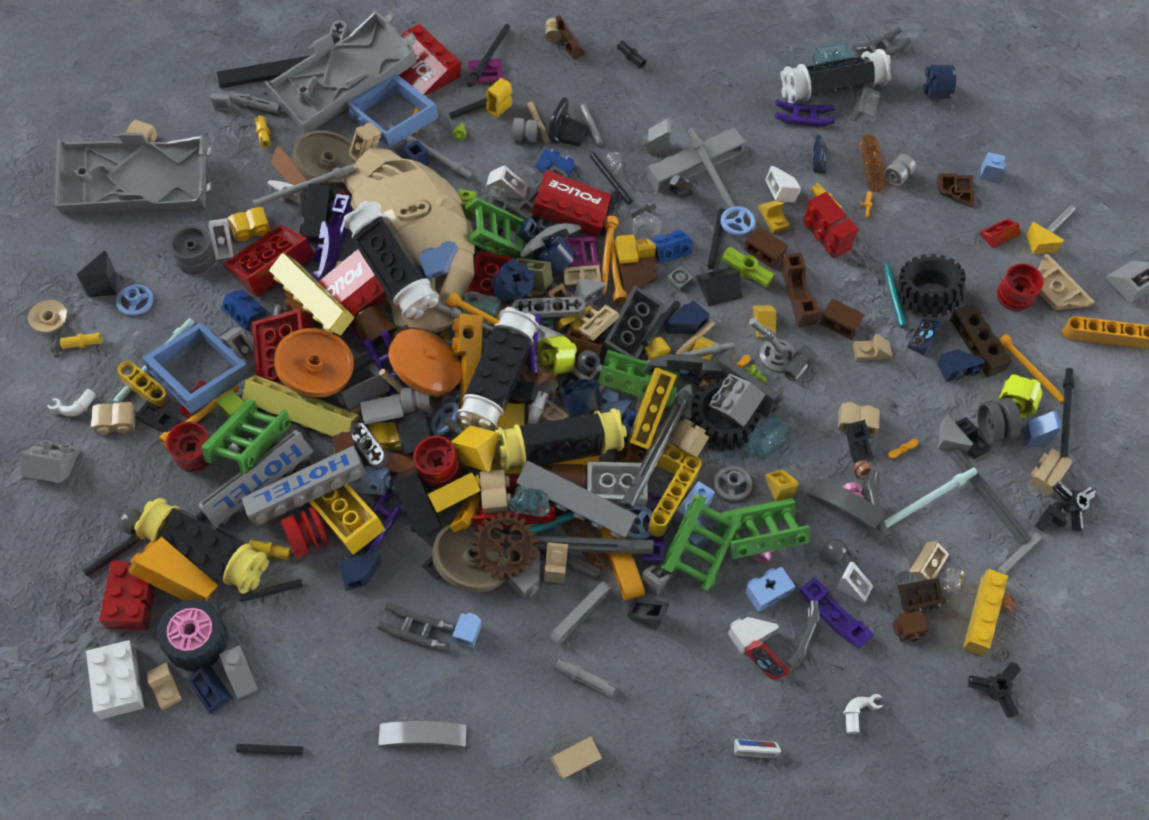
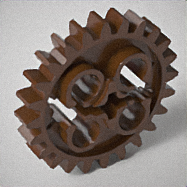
M499 512L497 519L491 515L490 522L486 519L483 520L484 527L481 525L477 526L480 533L474 532L473 534L477 540L471 541V544L476 546L471 552L478 554L474 557V561H481L478 568L485 566V574L489 570L492 571V578L496 573L499 574L500 580H502L504 574L507 575L508 580L511 579L512 573L519 577V570L525 573L527 571L525 565L532 566L529 559H536V556L532 554V552L538 551V548L533 546V544L538 542V539H532L536 532L528 531L531 524L524 526V518L520 522L517 521V514L513 519L510 518L509 512L505 518H503L501 512ZM500 522L505 526L514 523L509 531L510 534L517 532L521 535L519 542L513 541L510 534L507 536L506 544L510 547L505 551V558L511 552L517 553L519 556V561L517 562L507 561L506 565L509 570L504 566L495 569L500 561L499 558L492 560L488 557L490 550L497 551L500 558L502 556L503 547L499 545H502L504 541V533H502L499 539H493L490 536L492 530H498L499 532L503 530Z

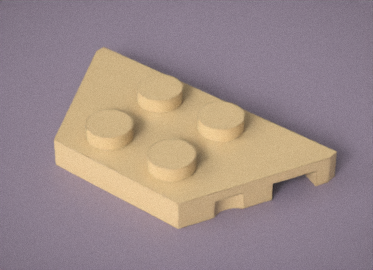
M1045 254L1038 267L1044 280L1043 288L1039 293L1040 296L1054 310L1091 307L1095 301L1048 254Z

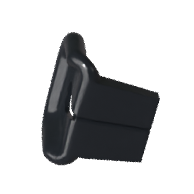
M564 97L560 100L551 117L548 137L553 143L561 142L580 147L589 131V126L570 118L568 113L569 100Z

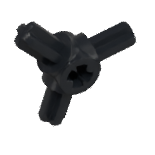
M1057 482L1053 485L1052 489L1062 498L1061 503L1064 511L1071 514L1072 530L1075 532L1083 531L1082 513L1086 512L1085 509L1089 507V500L1095 497L1096 490L1091 487H1087L1082 491L1069 490L1061 482Z
M1010 662L1002 673H997L995 677L989 676L988 679L973 675L969 676L967 682L969 688L986 691L987 695L995 701H999L1007 718L1018 715V710L1011 698L1013 694L1011 689L1014 685L1012 681L1021 670L1017 663Z

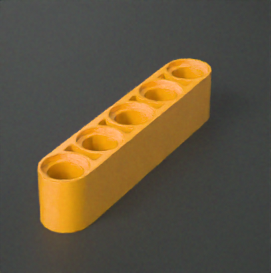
M1073 316L1069 318L1062 329V335L1069 340L1142 349L1149 347V325Z
M603 527V529L598 528L601 538L620 539L611 535L610 529ZM606 552L624 601L645 595L644 586L632 554Z

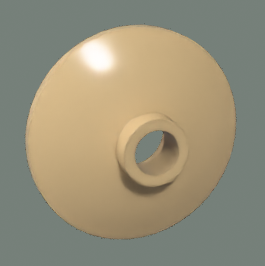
M56 300L41 301L34 305L28 314L30 326L41 333L53 332L59 329L67 319L65 306Z

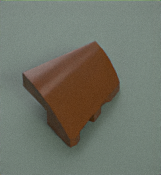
M560 15L557 16L556 28L565 39V50L573 60L585 55L584 50Z
M938 174L937 189L939 192L969 207H974L973 175Z
M655 257L640 258L638 262L620 264L619 262L622 288L627 293V297L634 285L642 289L646 284L657 280Z

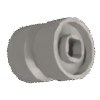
M514 118L512 140L522 141L526 139L527 142L536 143L539 121L529 119L525 122L522 118Z
M899 155L884 170L886 181L896 187L902 185L916 170V163L908 155Z
M412 388L401 389L403 414L414 413L415 410L430 412L429 395L417 390L414 391Z

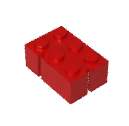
M827 191L810 199L803 219L806 228L810 229L815 239L820 241L826 252L834 259L850 251L859 229L850 218L834 226L832 225L846 218L847 215Z
M111 561L99 617V621L105 629L148 630L151 615L149 609H152L156 586L130 574L128 570L132 564L129 561Z

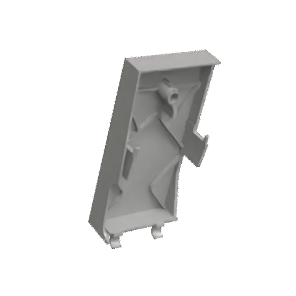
M374 10L348 37L335 45L330 33L321 37L308 47L309 49L313 48V55L269 83L265 81L269 93L281 104L282 108L304 133L314 131L348 108L347 102L391 76L401 74L417 63L412 46L416 41V37L411 33L408 39H403L389 24L395 17L391 11H389L387 16H381Z
M143 133L113 134V137L120 138V140L61 142L58 140L55 207L60 213L206 209V192H210L212 187L211 182L206 184V156L212 155V146L206 148V142L202 135L169 142H147Z

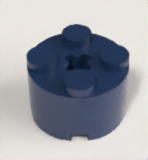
M931 65L926 67V83L923 85V93H927L928 98H951L950 94H954L956 88V75H953L952 71L955 70L954 65Z
M551 235L545 240V245L533 253L532 256L535 258L534 260L551 262L552 277L556 276L554 274L556 271L561 273L571 264L574 259L572 255L576 254V252L561 236L554 237Z
M512 259L493 275L491 279V287L493 286L494 289L493 293L498 300L505 304H511L515 300L523 299L532 290L535 275L524 264Z
M581 379L566 384L567 388L564 390L563 387L560 388L566 414H569L571 417L582 416L584 413L601 411L600 406L603 402L596 379H592L593 382Z

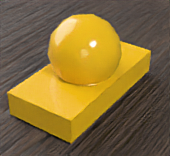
M589 305L585 307L584 313L582 315L589 317L590 315L588 313V310L592 308V306ZM582 315L564 317L557 322L555 327L558 332L569 326L570 329L580 332L579 328L584 325L579 318Z

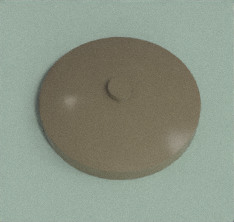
M316 130L301 135L296 140L292 151L294 165L309 180L332 172V169L343 168L356 163L349 155L352 141L331 131ZM343 177L337 180L334 178L320 184L330 185V187L345 186L342 181Z
M472 520L471 525L467 529H461L456 533L450 528L451 524L440 531L433 545L432 558L438 573L448 583L469 592H486L499 587L507 580L506 574H504L502 580H500L497 573L492 578V571L490 570L485 574V566L478 568L481 561H474V557L478 554L471 552L476 547L471 544V541L477 540L473 536L474 532L480 533V531H475L474 520ZM498 530L490 532V536L493 539H499L502 534ZM503 548L501 558L495 550H490L488 557L492 560L499 558L500 561L495 569L504 566L509 570L506 563L508 560L514 562V553H509L508 557L505 558L506 549Z

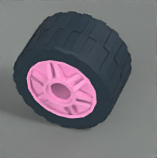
M192 599L176 603L161 617L157 628V640L163 652L176 667L187 671H197L202 666L214 665L220 658L219 654L223 653L228 645V633L224 621L215 607L203 600Z

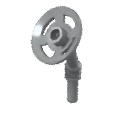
M751 318L749 324L760 332L761 337L767 341L760 350L762 364L769 370L783 372L790 362L787 359L788 351L792 352L791 361L796 354L794 347L784 340L777 339L776 334L770 328H765L755 318ZM767 347L771 348L770 356L768 357L765 356V349ZM771 362H774V363H777V364H782V363H783V365H782V366H778V365L772 364Z

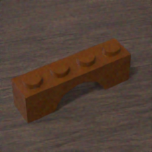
M802 253L785 254L780 268L798 327L816 325L820 311L816 298H811L807 289L806 266Z

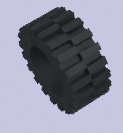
M925 254L921 255V259L914 257L912 262L908 260L905 266H902L899 275L898 295L900 303L905 305V309L908 311L913 309V314L922 313L923 317H927V314L937 317L939 313L945 316L947 311L954 312L955 307L959 308L964 298L966 279L964 268L961 269L959 263L954 264L955 260L952 258L946 260L944 255L938 258L936 254H931V257H927ZM934 283L943 286L945 289L929 291L918 286Z
M720 379L718 384L713 380L710 381L709 387L705 384L702 386L701 391L698 390L691 409V422L694 423L693 427L697 425L706 430L704 434L709 437L707 440L710 443L709 448L714 450L715 446H719V451H725V447H729V451H733L736 445L739 448L743 447L745 442L748 443L754 435L760 417V404L744 427L739 425L734 429L727 430L712 425L707 418L706 412L711 408L708 405L725 379Z

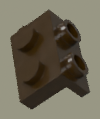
M939 578L898 585L902 609L910 610V613L923 611L922 607L927 606L930 609L941 608L943 603H948L947 598H943Z

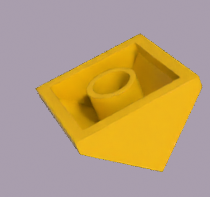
M471 425L451 441L461 464L490 472L499 432Z

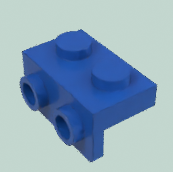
M551 148L550 151L547 149L543 150L535 167L545 172L555 165L567 173V178H569L573 169H577L578 166L574 164L575 160L568 156L563 158L559 156L560 153Z
M675 230L670 234L659 235L655 239H651L656 245L655 251L660 263L692 254L691 238L682 230Z
M243 289L227 293L222 305V309L245 330L249 329L252 320L265 317L267 312L265 308Z

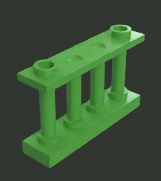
M478 197L465 206L466 210L475 213L476 230L468 235L469 243L497 255L513 257V260L522 258L521 253L525 245L524 240L517 236V233L523 221H525L524 219ZM483 218L489 220L490 232L484 229ZM497 224L503 226L504 238L498 236ZM510 230L516 233L517 244L511 242ZM533 254L524 257L525 259H535L532 256Z
M608 350L598 384L644 398L653 374L643 373V369L648 362ZM665 369V371L677 375L666 405L671 407L677 392L675 387L680 372Z
M248 399L201 446L205 462L212 464L219 456L238 461L241 473L245 474L291 425L287 410L284 409L277 417L258 412L255 401ZM254 420L269 423L265 429L250 424ZM244 431L258 435L254 441L243 439L239 436ZM231 444L246 448L241 454L227 450Z
M694 495L660 569L670 573L678 569L702 581L699 588L708 591L715 584V575L734 533H737L741 527L742 522L740 520L742 516L732 515L730 519L706 507L705 501L707 498L701 495ZM699 514H704L726 525L727 528L723 537L699 526L698 522H696ZM695 532L719 544L715 554L712 555L690 544L688 541L690 533ZM682 551H687L709 562L710 565L706 574L680 562L679 557Z
M793 498L720 513L730 519L732 515L742 516L740 529L748 528L752 536L741 539L738 532L734 533L733 541H731L732 559L809 543V525L798 527L794 520L795 501ZM786 520L790 529L779 531L775 522ZM717 521L719 534L724 533L727 526ZM767 524L771 533L760 535L756 526Z

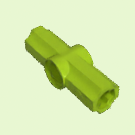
M732 247L727 248L721 259L737 269L743 278H751L766 288L770 286L776 275L758 264L754 256H745Z

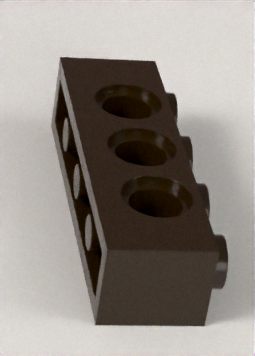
M974 303L955 309L949 320L971 354L984 359L985 364L982 367V371L988 378L1006 371L1012 362L1010 356L1001 346L1000 340L995 337L990 325L982 317L980 310L976 308Z

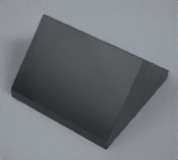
M104 250L76 274L88 297L116 295V271L107 252Z
M731 267L696 275L708 306L740 299L743 296L739 271Z
M424 411L395 420L404 456H414L416 446L422 440L433 436L429 419Z

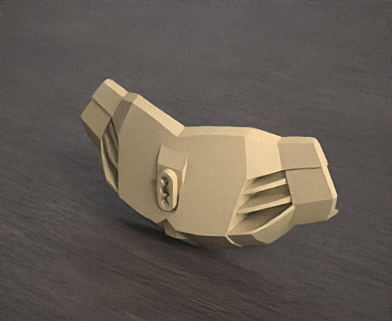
M368 148L354 164L356 171L345 174L342 179L344 185L352 194V208L355 210L363 201L379 202L381 212L389 217V220H391L423 271L424 269L419 258V254H422L423 250L441 247L440 244L446 241L455 242L458 251L448 272L430 279V287L433 292L439 294L438 301L441 304L446 305L452 291L459 294V297L462 299L474 277L473 254H475L474 245L468 242V235L472 233L471 221L466 219L461 206L462 199L446 179L440 177L434 170L424 164L409 159H402L391 150ZM387 297L391 307L392 323L396 329H400L407 324L410 329H421L437 333L450 328V325L453 324L454 319L450 318V315L436 310L437 305L427 309L423 316L418 319H414V317L403 318L399 305H395Z

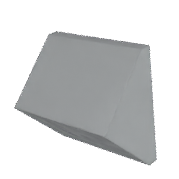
M399 395L360 402L365 426L404 417Z

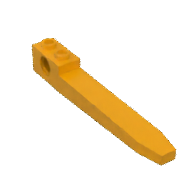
M460 313L453 320L452 329L455 331V337L452 339V349H454V355L461 356L462 368L459 409L463 407V397L481 358L483 316ZM463 332H467L470 339L465 338ZM459 419V424L465 429H467V427L461 424L462 421ZM461 464V469H466V466Z

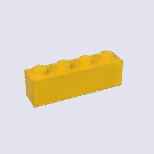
M660 368L654 369L629 434L628 442L649 449L677 375Z
M988 569L981 577L963 645L964 650L983 656L990 649L1008 575Z

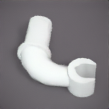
M86 389L83 395L77 401H74L71 406L62 405L61 401L57 398L52 399L55 406H47L53 415L62 414L68 417H75L83 412H87L88 406L97 396L92 390Z
M537 391L533 404L529 406L528 424L538 423L540 416L544 413L543 408L549 397L547 393L544 392L541 395L542 391Z
M874 694L870 697H856L850 700L845 711H843V714L846 716L847 734L860 733L859 710L863 707H868L872 711L878 710L883 705H876L873 701L881 699L882 696Z

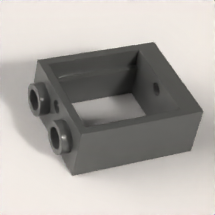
M372 363L354 371L348 384L342 390L333 394L335 399H338L340 405H344L349 410L360 405V402L369 401L391 390L387 381L379 375L380 369Z

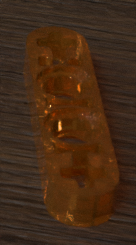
M867 134L863 136L860 143L867 185L872 192H880L884 187L885 179L878 143L875 136ZM872 154L875 158L871 159L867 155ZM869 168H876L878 172H872Z
M556 508L555 518L561 516V511L563 510ZM567 508V510H566V511H563V512H564V513H566V512L569 513V512H571L572 510H570V509ZM579 518L570 520L569 523L560 524L569 537L595 538ZM573 525H578L582 530L580 533H573L570 528ZM581 551L588 562L600 570L608 566L609 555L607 552H596L599 558L604 557L603 563H601L600 561L596 562L597 557L594 552Z

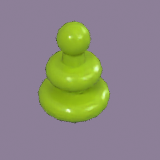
M460 123L452 132V136L456 140L461 141L466 138V129L463 123Z
M755 364L751 365L750 368L745 366L744 369L754 378L759 379L762 383L767 381L765 376L760 375L761 370L755 371Z

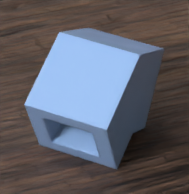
M609 388L601 397L603 404L619 401L618 393Z

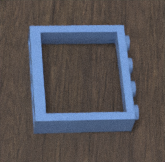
M397 74L347 102L350 118L352 120L355 119L360 126H364L369 122L373 123L381 131L379 142L381 144L384 143L388 148L439 118L436 104ZM395 93L400 94L420 110L388 131H385L363 113Z
M201 322L143 357L146 370L191 414L249 377L246 361L243 358L240 359L232 348H228L220 337L217 338L209 327L206 328ZM204 339L233 367L190 394L161 365Z

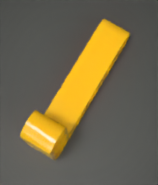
M667 443L656 466L675 476L652 513L648 525L649 533L655 537L665 534L676 515L677 509L695 482L701 467V460L698 457Z

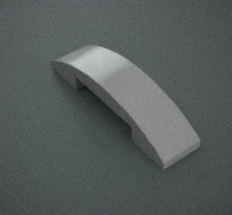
M569 223L551 226L534 237L524 247L521 256L524 258L538 251L545 245L543 241L551 235L561 236L563 239H566L582 228L580 225Z
M435 721L380 724L378 746L444 745L446 748H466V725Z

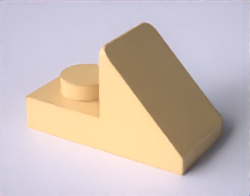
M875 334L872 341H854L853 343L856 361L888 360L893 358L890 342L879 334Z
M548 542L544 572L545 582L564 583L568 544Z
M167 662L147 671L148 683L152 687L162 710L183 701Z

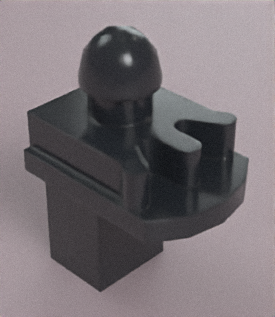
M674 174L669 183L671 184L670 191L685 197L690 196L693 186L691 181Z
M1058 501L1053 505L1049 504L1035 524V527L1043 532L1051 521L1060 527H1065L1067 524L1065 519L1067 514L1061 512L1063 508L1062 503Z

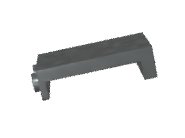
M729 348L718 360L717 365L722 368V372L716 378L717 382L719 383L720 379H726L729 374L751 382L766 394L760 402L759 412L767 418L772 413L776 414L781 407L780 403L784 398L783 392L785 387L781 386L776 392L768 388L733 362L736 352Z

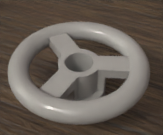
M725 466L715 474L714 488L723 499L740 501L750 494L752 479L743 468ZM720 478L727 483L729 487L728 494L721 489L719 485ZM746 483L745 491L735 495V489L741 484Z

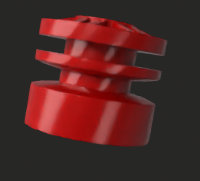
M1018 263L1011 266L997 288L998 300L1005 308L1012 311L1028 309L1043 288L1044 280L1042 274L1038 269L1029 264Z
M188 421L180 423L171 429L166 439V446L178 467L185 471L197 472L210 465V463L205 462L201 446L210 438L203 426L196 422Z
M431 436L422 440L416 446L414 463L422 479L429 486L442 488L459 477L461 462L451 441L445 437Z
M314 507L308 508L311 515L308 519L305 512L301 511V522H298L294 515L280 520L296 559L309 554L308 544H312L316 551L320 550L317 544L318 540H321L324 548L329 546L327 530L321 516L315 511Z

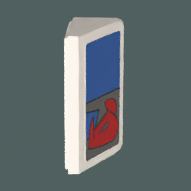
M739 739L734 741L735 756L776 759L781 753L777 742Z

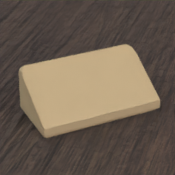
M937 541L927 542L909 572L920 580L936 578L949 554Z

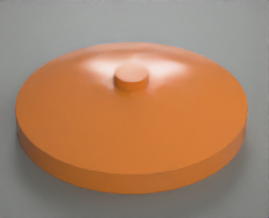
M305 328L288 334L280 341L274 357V366L279 379L292 391L308 397H326L339 392L348 384L353 373L354 359L347 344L335 334H330L322 329Z
M407 329L400 332L390 344L389 360L391 366L400 379L411 388L428 395H444L451 392L460 382L462 377L460 359L457 355H454V349L439 336L421 329Z

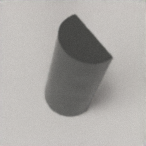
M634 285L619 312L620 317L613 323L603 342L602 350L605 355L608 350L638 359L644 348L641 342L655 326L665 305Z

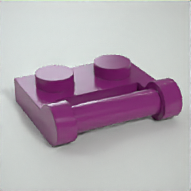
M501 58L490 59L482 71V76L473 86L481 83H494L500 78L504 79ZM481 60L468 61L469 78L471 72L477 68Z
M596 237L565 239L576 252V254L572 255L574 259L569 267L599 265L600 270L602 269L601 262L598 259L596 247L598 242ZM584 245H588L590 248L592 262H587Z

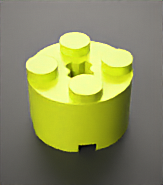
M556 336L544 338L538 342L537 359L551 376L569 373L574 370L577 348L568 338Z
M1011 375L1005 381L999 399H1012L1017 405L1021 419L1027 418L1028 415L1032 417L1037 411L1043 394L1040 387L1041 384L1034 379L1030 380L1018 375Z

